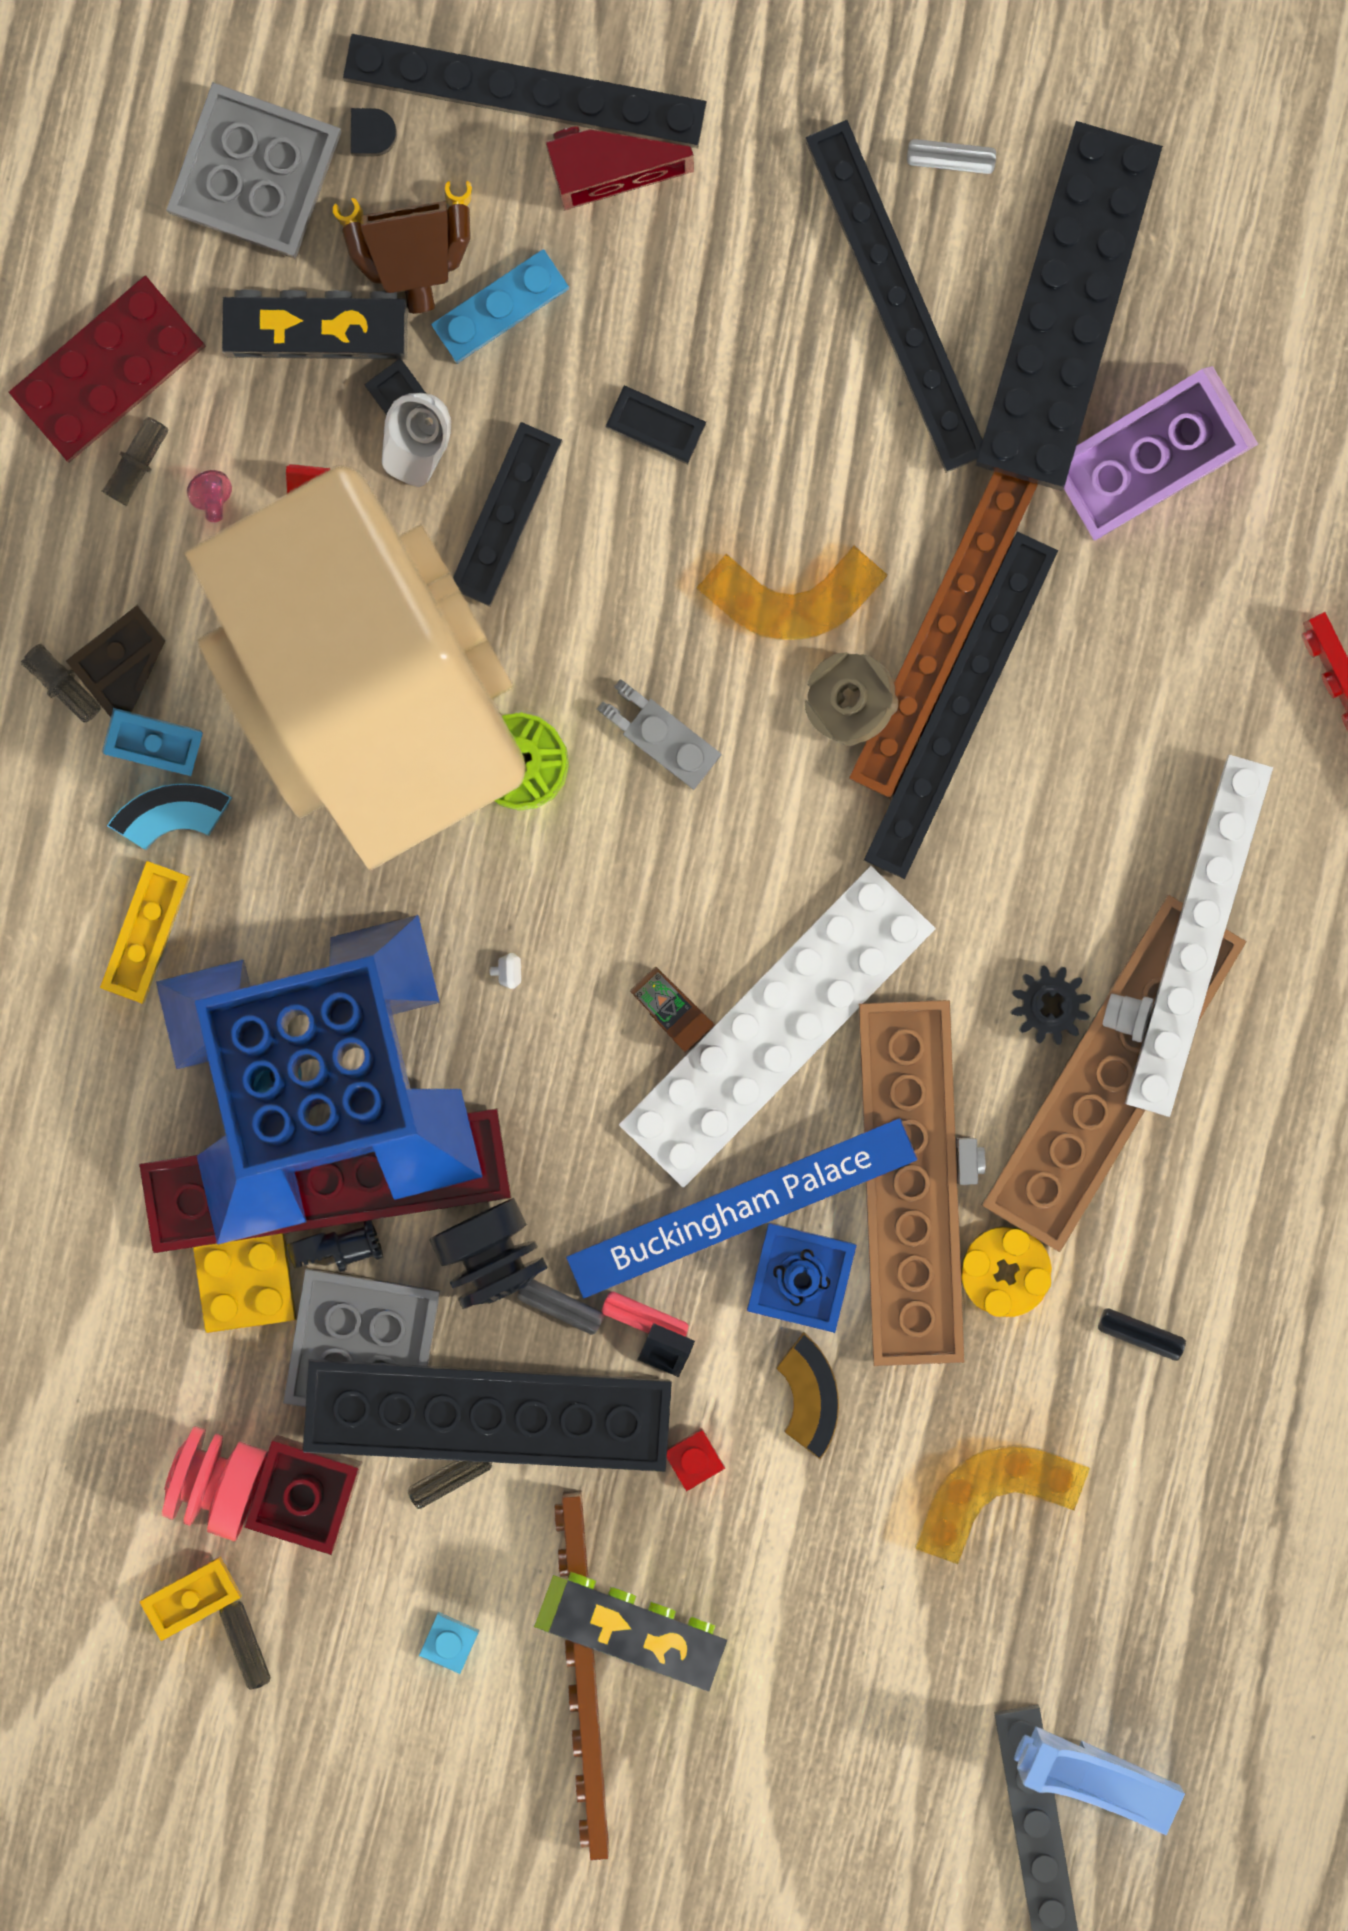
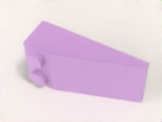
M1211 366L1199 370L1077 445L1064 490L1095 541L1257 446L1258 442L1214 367Z

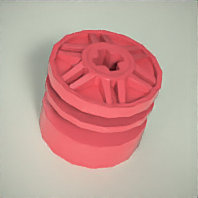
M194 1426L187 1440L178 1449L164 1487L165 1502L162 1516L173 1520L183 1501L188 1503L183 1524L190 1526L203 1508L209 1511L207 1532L235 1542L250 1510L268 1451L239 1442L233 1449L229 1459L221 1457L223 1435L216 1433L208 1450L204 1451L201 1449L206 1429Z

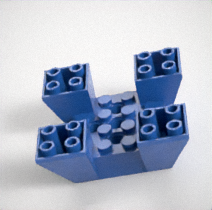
M419 915L333 936L330 939L329 967L250 986L245 961L242 959L156 981L176 1069L209 1062L226 1135L197 1155L218 1245L306 1223L295 1172L375 1152L394 1200L483 1178L462 1090L410 1089L393 1015L440 1003ZM299 1015L307 1016L309 1019L307 1031L298 1037L289 1036L288 1024L291 1019ZM353 1048L363 1049L365 1058L362 1065L354 1070L344 1069L343 1057L345 1053ZM306 1060H318L320 1065L318 1075L311 1081H301L298 1076L300 1065ZM263 1071H273L275 1082L272 1088L264 1093L256 1092L254 1089L256 1076ZM317 1104H328L331 1112L328 1121L321 1126H312L309 1122L311 1109Z

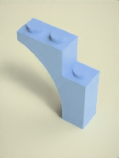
M1035 1727L1031 1737L1027 1735L1022 1737L1014 1756V1760L1018 1762L1017 1769L1023 1785L1040 1793L1061 1794L1096 1805L1164 1835H1167L1185 1795L1181 1786L1084 1741H1081L1078 1746L1039 1727Z

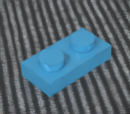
M113 708L102 753L191 776L203 732L198 729Z

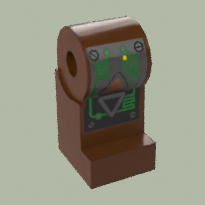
M656 966L630 990L634 997L650 1012L654 1020L684 1052H687L715 1025Z

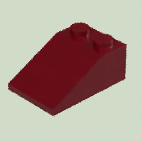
M578 126L557 131L553 134L554 140L546 142L549 161L564 211L694 172V155L691 146L593 129L580 132Z

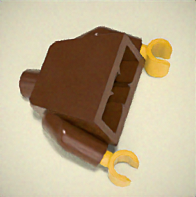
M466 180V193L463 196L457 197L451 194L450 181L445 184V201L363 215V210L355 198H351L354 204V212L346 217L342 216L341 210L336 203L333 206V214L343 226L342 233L350 260L372 283L382 284L385 293L405 291L409 313H424L435 309L431 286L448 282V272L454 271L460 266L471 239L470 209L468 205L471 202L472 186Z

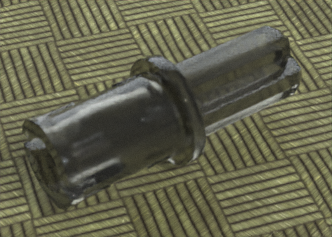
M147 417L144 420L126 453L123 451L119 453L122 458L101 492L125 506L128 505L134 490L146 471L150 473L152 470L148 466L168 433V428L164 424L151 417Z
M37 644L24 656L25 659L21 661V665L48 690L47 695L50 698L57 696L84 723L89 722L99 713L101 709L99 703L74 679L75 672L72 669L67 670L43 644Z

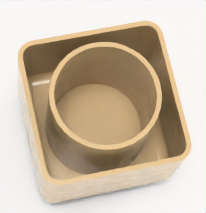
M346 466L332 468L185 552L222 625L199 638L198 643L219 688L245 735L295 814L302 819L319 808L326 806L369 871L521 785L525 776V761L522 752L493 702L494 698L514 688L512 682L423 525L420 524L399 536L371 486L359 472Z

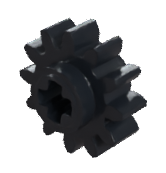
M1045 965L1040 966V979L1035 981L1031 975L1024 974L1022 978L1028 986L1027 990H1012L1011 994L1015 998L1022 1000V1006L1013 1008L1010 1013L1015 1016H1025L1026 1021L1020 1025L1019 1031L1024 1033L1034 1027L1037 1030L1035 1033L1036 1043L1040 1044L1045 1039L1046 1033H1051L1053 1042L1059 1045L1062 1042L1061 1031L1066 1029L1069 1034L1078 1036V1028L1073 1022L1076 1018L1079 1020H1089L1090 1018L1085 1011L1079 1010V1004L1088 1002L1091 996L1087 994L1077 995L1075 990L1080 987L1083 980L1081 977L1072 979L1069 983L1066 982V967L1061 966L1056 971L1055 977H1050L1048 968ZM1046 993L1049 997H1054L1057 994L1061 998V1001L1057 1004L1060 1013L1055 1017L1052 1013L1044 1016L1040 1011L1044 1006L1041 997Z

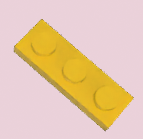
M146 861L100 985L101 989L141 1004L145 1003L191 876Z

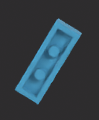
M542 249L433 322L431 326L456 364H458L569 290V286L546 251Z

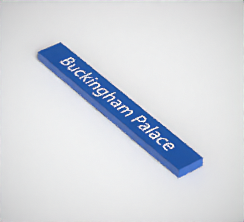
M898 1118L573 1253L566 1258L584 1299L915 1162L918 1158L902 1120Z

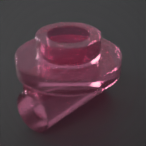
M207 470L201 472L188 484L187 497L195 508L205 510V518L209 522H219L223 519V504L231 495L232 484L228 476L221 471Z

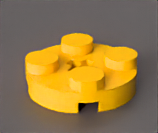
M999 1226L982 1232L969 1244L961 1266V1281L966 1294L978 1308L995 1317H1016L1028 1313L1043 1300L1051 1287L1052 1266L1046 1249L1037 1238L1019 1228ZM1005 1259L1009 1265L1017 1263L1019 1270L1014 1273L1015 1281L1008 1284L1004 1279L995 1280L993 1274L999 1271L997 1263L1000 1260Z

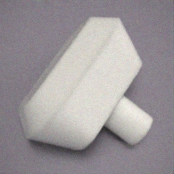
M509 953L500 957L498 967H490V975L499 976V983L510 989L516 988L521 983L520 958L515 953Z

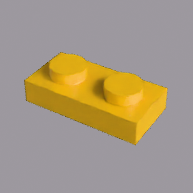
M220 1556L141 1599L140 1604L160 1641H163L240 1599L242 1594Z

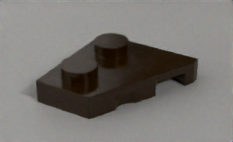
M137 604L69 657L66 662L110 717L113 708L132 713L166 640Z

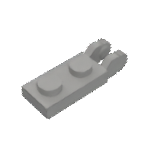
M620 679L614 686L618 690V694L641 708L640 713L630 723L611 704L602 702L597 710L624 731L623 735L695 790L722 754L652 699L648 701Z

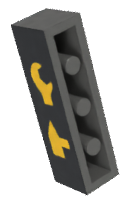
M235 290L234 297H223L222 352L227 358L398 360L401 358L402 360H407L408 306L405 299H397L396 292L373 291L370 292V298H352V292L333 290L326 291L325 298H307L306 291L283 290L280 291V298L262 297V292L258 290Z

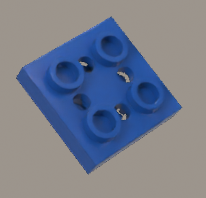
M768 1222L747 1311L835 1333L857 1244ZM804 1249L812 1250L814 1256H811L809 1252L804 1253L805 1258L811 1261L801 1259L800 1255ZM781 1265L786 1268L784 1277H782L781 1269L776 1271L778 1278L774 1276L773 1270L776 1266ZM820 1277H822L821 1284L823 1287L827 1286L826 1277L830 1279V1285L828 1288L821 1289L818 1287L820 1283ZM792 1294L803 1297V1301L800 1305L791 1304L790 1299L793 1300L794 1303L800 1302L799 1298L793 1296Z

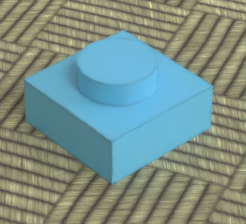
M438 1612L419 1656L460 1674L479 1630Z

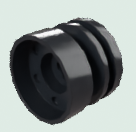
M515 1198L472 1216L429 1239L441 1266L461 1261L465 1266V1270L451 1280L450 1285L452 1289L471 1281L475 1289L458 1298L462 1309L473 1305L496 1302L526 1287L539 1273L548 1268L543 1257L523 1264L520 1258L538 1247L535 1241L514 1245L511 1239L512 1236L527 1225Z

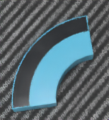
M197 784L165 785L144 792L129 801L115 814L107 826L145 850H148L159 837L174 830L191 829L209 836L233 797L216 789Z

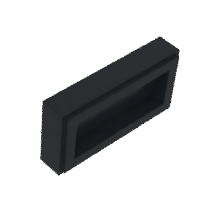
M624 385L608 419L606 428L688 465L706 426V421Z

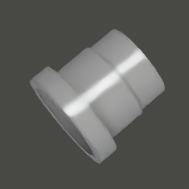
M1112 993L1106 1008L1103 1026L1132 1035V1040L1142 1042L1149 1022L1153 998L1144 996L1142 1000Z

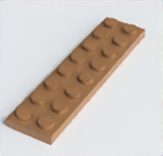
M1170 895L1166 896L981 1204L1058 1252H1061L1145 1112L1144 1109L1124 1104L1142 1042L1132 1040V1035L1104 1027L1103 1020L1112 993L1139 1000L1146 996L1153 998L1154 1005L1184 904ZM1227 929L1224 932L1198 1022L1247 942Z
M950 1000L859 1004L864 1133L901 1118L918 1158L915 1162L866 1181L873 1365L965 1363Z

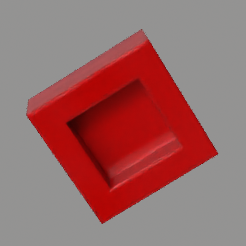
M703 1428L667 1448V1460L686 1492L725 1469V1465Z

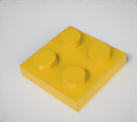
M284 1233L231 1241L220 1245L212 1244L193 1247L205 1333L296 1320Z

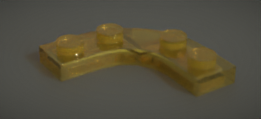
M853 546L826 578L811 590L797 594L774 592L762 585L729 555L725 554L696 589L731 620L751 633L780 641L802 640L826 634L846 622L886 579L888 574L856 546Z
M1024 1445L999 1446L979 1452L955 1467L940 1484L930 1503L915 1544V1549L959 1564L975 1519L981 1509L997 1496L1014 1492L1028 1494L1075 1511L1090 1467L1049 1451Z

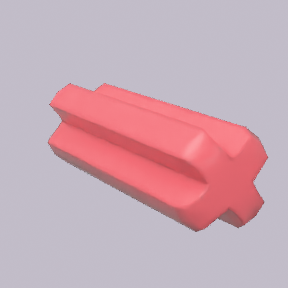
M614 1291L609 1292L602 1306V1313L648 1334L653 1323L685 1337L689 1330V1325L686 1322Z

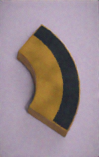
M803 1332L776 1367L789 1383L793 1394V1412L784 1432L818 1459H821L828 1449L836 1429L839 1413V1396L836 1380L826 1356L819 1346Z

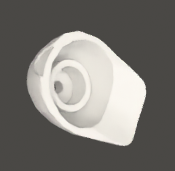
M409 393L395 400L386 415L382 466L388 474L412 486L422 487L430 480L448 446L451 434V417L447 407L440 399L426 393Z

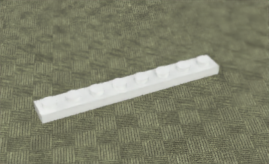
M1227 755L1124 1104L1168 1117L1171 1115L1273 767L1233 755Z

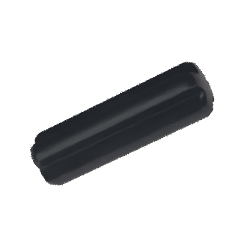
M1110 1308L1103 1311L1098 1323V1329L1101 1332L1174 1361H1178L1181 1358L1186 1346V1340L1183 1337Z

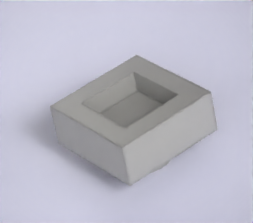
M955 1137L957 1184H978V1174H985L984 1147H977L976 1138Z

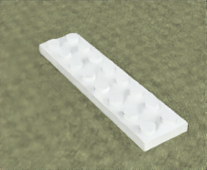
M870 866L629 1113L619 1126L684 1188L859 1008V1004H863L936 928Z

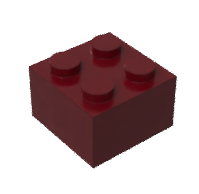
M276 1435L271 1441L244 1528L332 1555L337 1546L363 1462L340 1454L303 1452L302 1442Z

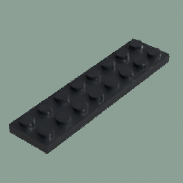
M1079 121L1075 122L975 466L1063 491L1163 146Z
M309 1359L303 1452L666 1472L672 1381L670 1379Z

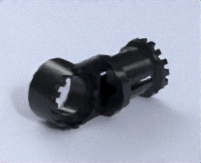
M372 1220L364 1221L363 1227L337 1235L336 1232L325 1234V1232L287 1244L294 1268L302 1267V1262L304 1266L308 1265L309 1259L311 1263H315L316 1259L320 1261L322 1257L326 1259L333 1256L339 1271L342 1272L347 1270L348 1265L369 1257H374L376 1260L384 1257L381 1244L377 1243L380 1241L379 1237L375 1238L377 1231Z

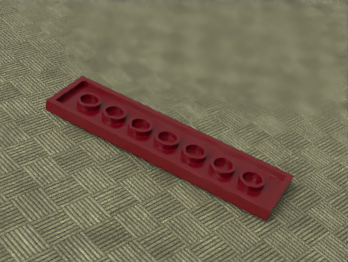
M498 1108L467 1113L483 1178L394 1200L375 1152L295 1172L306 1223L239 1240L511 1198ZM197 1155L139 1164L153 1254L217 1244Z

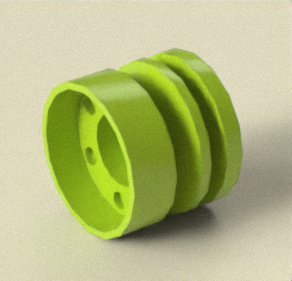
M522 712L502 715L521 752L524 755L531 754L532 760L526 763L527 771L521 785L498 798L495 802L502 807L518 811L537 809L553 800L565 785L569 770L567 748L556 729L542 718Z

